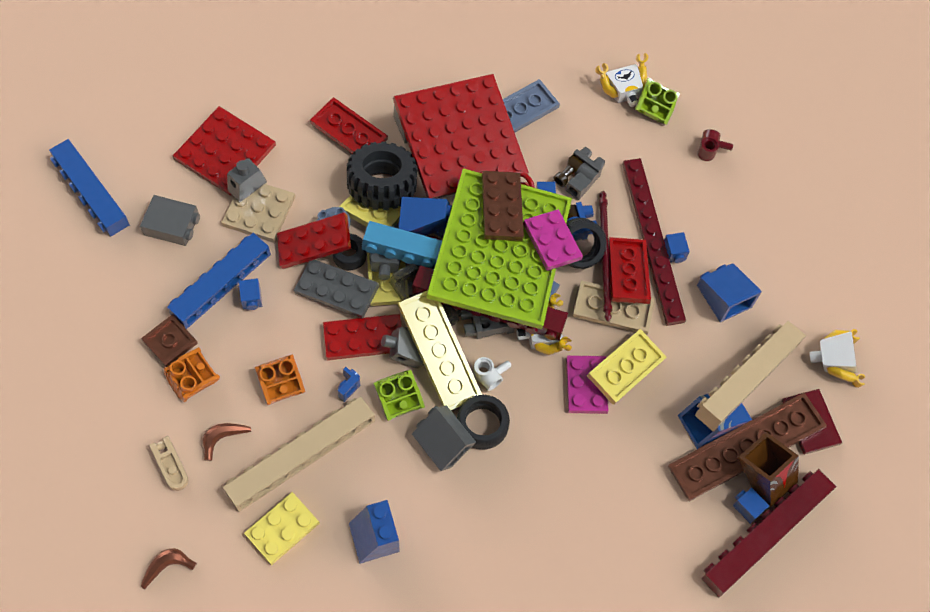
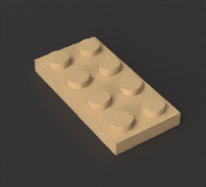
M581 280L573 317L633 332L641 329L648 335L655 298L651 297L650 304L612 302L611 298L612 318L610 322H607L603 312V285Z

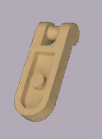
M169 436L164 437L163 441L157 444L155 442L150 444L149 446L169 487L176 491L184 489L188 484V476ZM165 448L168 449V451L162 454L160 453L161 450Z

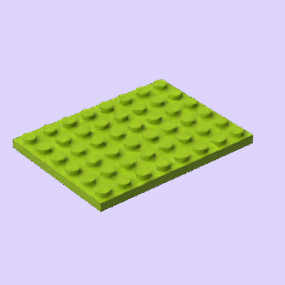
M467 169L462 170L426 298L542 329L556 268L546 271L524 225L523 241L484 239L482 173ZM521 184L523 222L525 219L558 209L565 223L567 222L572 198Z

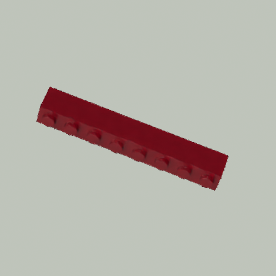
M420 265L412 285L413 294L418 295L429 290L434 272L433 269ZM450 305L456 310H466L472 315L484 316L493 322H503L512 328H521L530 334H540L549 340L560 341L568 317V312L548 306L543 328L538 329Z
M820 469L814 473L809 471L802 478L804 483L801 486L795 484L788 491L791 495L787 499L781 497L774 504L777 508L773 512L770 510L766 511L760 517L763 521L759 525L756 523L751 525L746 530L749 534L745 538L742 536L737 538L732 543L734 548L730 552L726 549L718 556L720 561L716 565L711 563L703 570L705 575L701 579L718 598L837 487Z

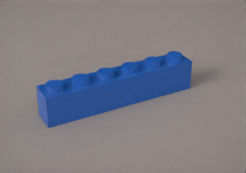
M69 139L49 149L52 155L50 158L51 162L55 167L59 166L61 168L59 170L64 180L69 179V186L72 191L80 194L78 198L83 206L88 205L90 208L88 212L91 217L99 220L97 224L103 233L107 231L111 237L130 226L123 211Z
M255 233L244 237L236 248H232L207 273H203L198 281L188 286L183 294L170 302L167 307L170 315L173 314L186 329L189 328L239 284V281L247 277L271 255L269 246Z

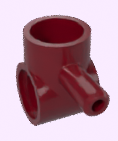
M707 129L702 134L698 156L703 161H711L715 158L718 148L731 151L734 145L720 141L721 135L718 131Z

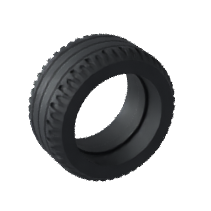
M574 218L567 221L566 224L571 234L579 229L587 228L591 230L594 237L591 251L583 256L582 260L568 265L577 269H586L594 266L601 260L606 251L607 241L603 229L595 222L586 218Z
M486 394L472 396L462 404L457 414V419L476 441L472 446L473 448L480 450L491 449L499 445L507 435L510 424L509 413L506 406L496 397ZM486 409L498 417L500 427L490 435H478L468 428L466 418L475 410Z

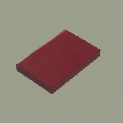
M820 389L805 392L827 426L799 442L803 454L841 445L842 440ZM800 394L783 398L782 403H785Z

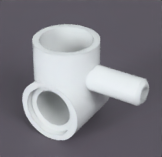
M481 357L475 361L473 375L488 391H491L503 381L500 374L509 369L511 363L505 361L497 368H494L491 359ZM485 367L488 371L481 372L479 368Z

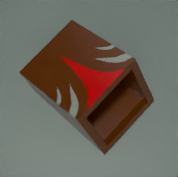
M768 432L762 435L738 457L751 487L770 507L798 483L799 455Z

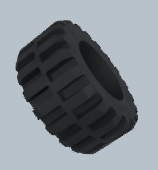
M372 142L370 145L365 144L361 146V149L355 150L348 159L347 189L349 194L359 204L362 203L367 208L372 207L373 210L398 208L402 197H413L416 192L418 172L416 160L409 151H406L402 146L398 147L395 143ZM384 173L392 175V177L377 178L371 175Z

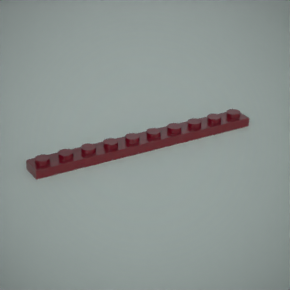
M641 158L624 160L622 165L642 238L646 240L647 256L666 326L683 324L686 322V317Z

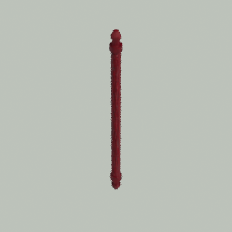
M601 191L599 194L600 223L607 241L606 251L602 257L603 312L605 313V320L610 322L613 309L610 286L608 200L606 199L607 194L605 191Z

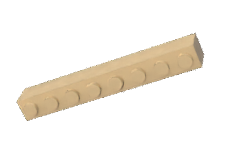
M787 321L783 326L779 324L772 332L774 335L769 334L762 342L764 345L759 344L752 351L753 356L748 354L741 362L743 365H737L730 373L732 376L729 377L727 375L721 381V387L718 388L716 386L709 393L710 398H703L697 405L699 410L695 416L713 432L806 337L790 321Z
M361 396L357 399H351L344 408L333 411L326 420L316 422L312 429L307 432H301L291 443L281 445L277 452L272 455H266L259 464L245 469L244 474L228 480L223 487L238 512L242 511L374 423L375 415Z

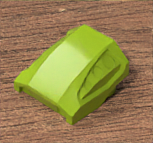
M647 78L635 110L667 125L680 93L669 90L660 83L654 82L651 78Z
M411 369L373 383L387 421L425 408Z

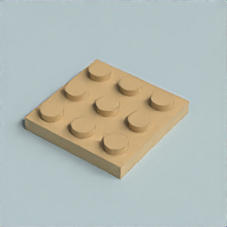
M264 184L240 203L234 197L222 221V226L248 235L255 233L259 238L275 243L277 233L280 232L295 199V193Z

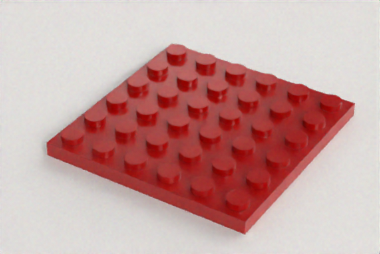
M494 74L393 97V102L410 151L416 160L418 174L427 198L436 199L456 194L463 169L483 173V171H523L527 174L529 173Z

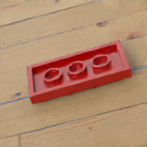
M334 97L310 119L311 125L351 154L355 150L361 149V146L365 144L370 145L372 142L381 143L388 140V135Z
M344 212L278 232L279 266L285 269L351 249L348 215Z
M609 237L612 302L650 304L651 291L646 240Z
M400 314L323 322L327 361L390 354V348L383 347L381 340L383 335L391 336L394 330L401 327Z

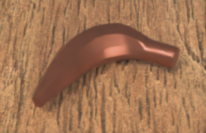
M222 423L212 426L203 436L204 461H212L214 446L221 438L251 432V427L233 423Z
M179 549L163 550L150 563L142 580L141 587L146 589L158 574L169 565L180 564L193 570L197 563L188 558Z

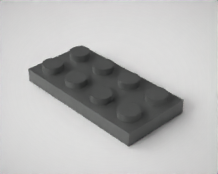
M312 260L306 266L294 291L298 295L364 318L379 288V283L323 262Z

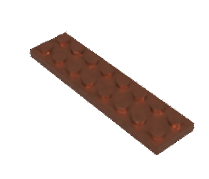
M802 393L669 464L668 468L688 501H691L743 473L744 470L738 457L766 432L789 448L821 431L827 425L806 394Z

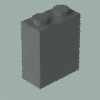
M153 195L140 228L145 236L186 246L193 237V229L195 224L199 223L200 214L196 205Z
M447 405L435 406L428 412L429 416L416 425L417 429L412 435L439 470L443 471L452 468L476 441Z

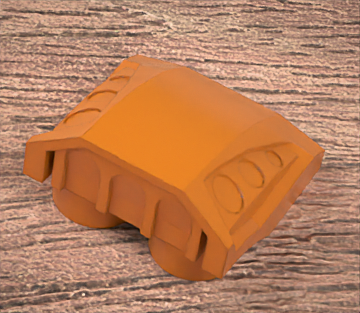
M199 347L182 355L164 368V374L169 385L183 402H186L188 398L220 379V376L212 370L205 360Z
M293 354L255 367L267 405L306 392Z

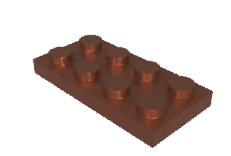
M483 171L484 239L523 241L520 173Z

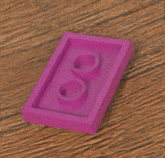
M559 209L524 220L523 225L546 271L582 260L583 255Z
M567 355L568 413L608 414V399L587 377L595 367L606 359V356Z

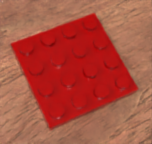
M218 106L173 154V158L231 196L232 194L228 191L227 186L228 172L236 167L239 161L247 158L258 166L276 146V141Z

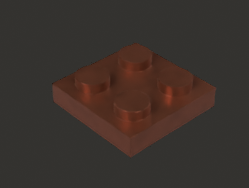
M173 314L141 338L165 367L198 344L197 340Z

